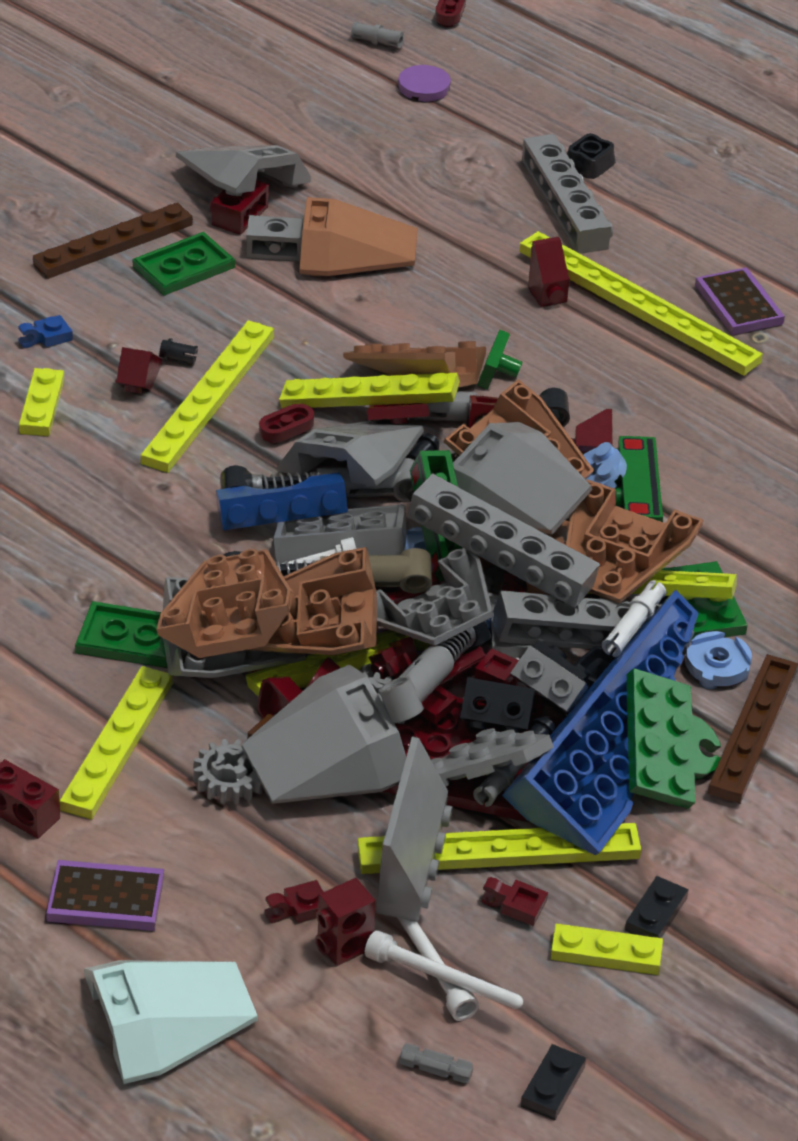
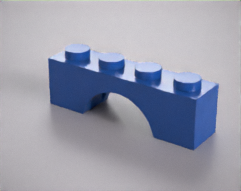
M340 472L309 476L301 483L282 488L258 489L246 485L216 490L219 520L223 530L348 512L345 482Z

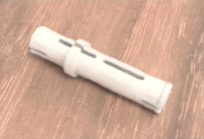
M652 580L648 582L639 596L631 600L629 610L602 642V648L606 654L610 656L616 647L617 649L614 651L613 657L621 655L623 649L641 625L654 615L655 607L666 595L664 585L658 582L652 590L656 584V581Z

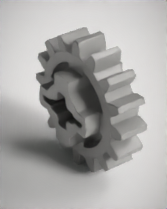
M222 739L221 746L211 742L209 743V751L200 749L199 758H194L193 782L198 783L199 792L208 790V799L211 800L215 796H219L220 803L224 804L227 798H232L235 804H239V797H244L250 801L252 800V792L258 794L262 792V784L247 759L239 739L234 744H229L226 739Z

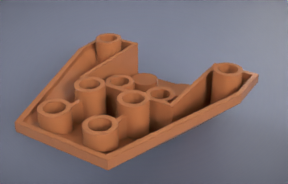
M307 197L302 230L299 274L332 276L414 266L418 228L336 199Z
M459 341L458 347L427 346L426 348H410V343H395L392 345L374 343L354 346V351L343 352V358L389 375L458 373L459 387L477 384L486 355V346L476 347V341Z
M519 379L500 394L491 412L471 428L462 424L447 436L443 442L460 456L489 423L520 422L542 432L585 480L594 472L592 466L543 399Z
M586 479L593 490L571 513L566 545L600 563L594 586L589 593L621 603L691 546L703 525V519L674 509L667 522L663 523L615 506L616 489Z
M363 547L334 553L283 576L292 591L290 611L266 646L248 650L336 655L376 646L377 594L367 548Z
M248 549L238 555L227 557L216 555L203 561L164 608L159 617L157 633L162 638L198 658L264 647L289 613L292 591L268 549L259 551Z

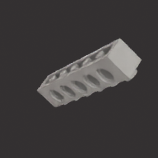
M555 134L524 138L522 162L575 251L581 254L609 249L610 238L613 237L612 223L606 219L601 205H598L595 201L592 190L588 189L585 185L582 174L577 172L573 160L569 159L565 152L564 145L560 144Z
M432 474L413 493L408 518L575 608L593 588L600 563L446 480Z
M500 591L493 610V621L499 642L535 645L540 640L547 646L555 645L557 647L592 649L595 646H602V642L629 610L630 602L622 601L617 603L611 600L583 598L574 608L551 595ZM657 604V606L655 607L654 612H655L662 604ZM692 631L689 643L684 646L682 652L684 657L693 638L694 631Z

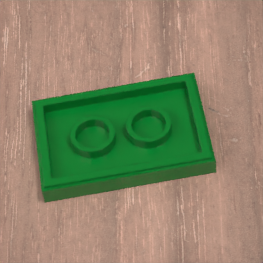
M205 232L132 259L133 268L163 296L235 268V259Z
M92 601L75 643V653L168 668L164 641L157 633L161 612Z

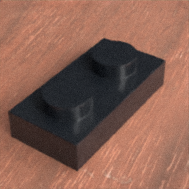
M656 876L627 919L625 931L634 935L662 938L687 900L689 889Z
M552 1044L521 1097V1107L556 1120L585 1068L586 1057Z

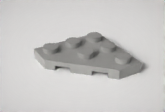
M494 728L476 734V740L471 743L456 745L449 750V755L443 758H434L431 761L445 786H448V778L449 780H458L467 776L469 780L495 772V767H502L512 763L514 766L524 764L549 751L554 746L550 735L534 734V731L515 733L514 730L497 732Z

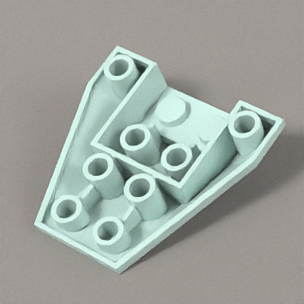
M118 960L84 968V976L93 1000H100L113 1035V1056L123 1084L162 1075L258 1021V1015L236 962Z

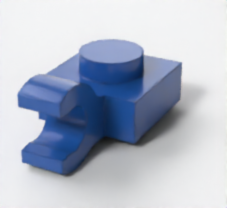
M61 315L34 321V326L31 323H23L18 326L20 332L26 335L25 337L18 338V342L23 348H29L38 343H43L45 347L73 341V331Z

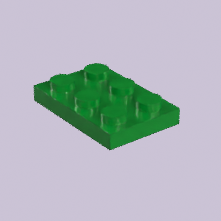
M718 561L662 569L665 571L723 573ZM734 595L732 599L720 602L701 597L687 600L699 613L693 628V638L699 634L711 631L724 632L725 637L746 635L748 625Z

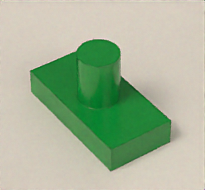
M499 329L478 380V386L488 390L496 370L514 378L517 377L523 362L503 354L510 333Z

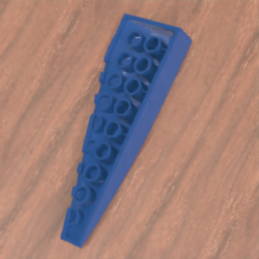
M677 590L672 592L655 611L652 618L629 641L621 655L610 663L550 735L554 748L529 761L502 795L527 821L594 855L600 853L630 813L634 803L631 801L634 793L629 792L626 674L635 668L676 681V678H674L676 669L682 663L684 646L689 643L699 614Z

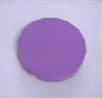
M416 65L406 68L400 73L398 78L400 92L412 99V96L419 97L418 101L421 102L436 101L444 98L451 85L448 73L443 69L429 65Z

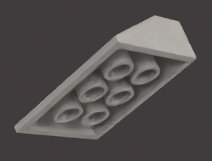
M405 504L348 509L347 513L278 522L274 535L276 561L278 560L281 564L285 563L286 560L289 562L336 548L335 545L341 544V540L351 537L354 538L356 548L366 547L369 555H400L403 551L407 550Z
M417 737L411 738L383 842L376 913L418 922L421 909L429 908L432 887L427 885L429 880H436L439 860L434 859L435 853L442 854L446 833L441 832L442 826L449 827L453 807L447 806L448 790L423 744Z

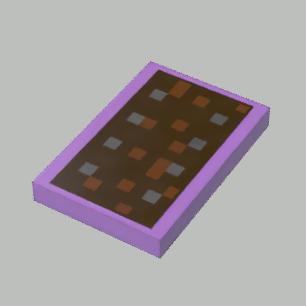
M747 267L696 278L695 287L731 335L784 324L785 316Z
M58 860L46 913L47 922L155 931L164 881V869Z

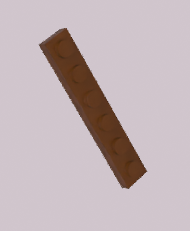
M178 202L170 204L161 209L145 213L131 220L120 222L117 225L33 255V265L49 279L192 226L193 216Z
M769 654L766 655L709 784V795L741 804L795 678L798 663Z

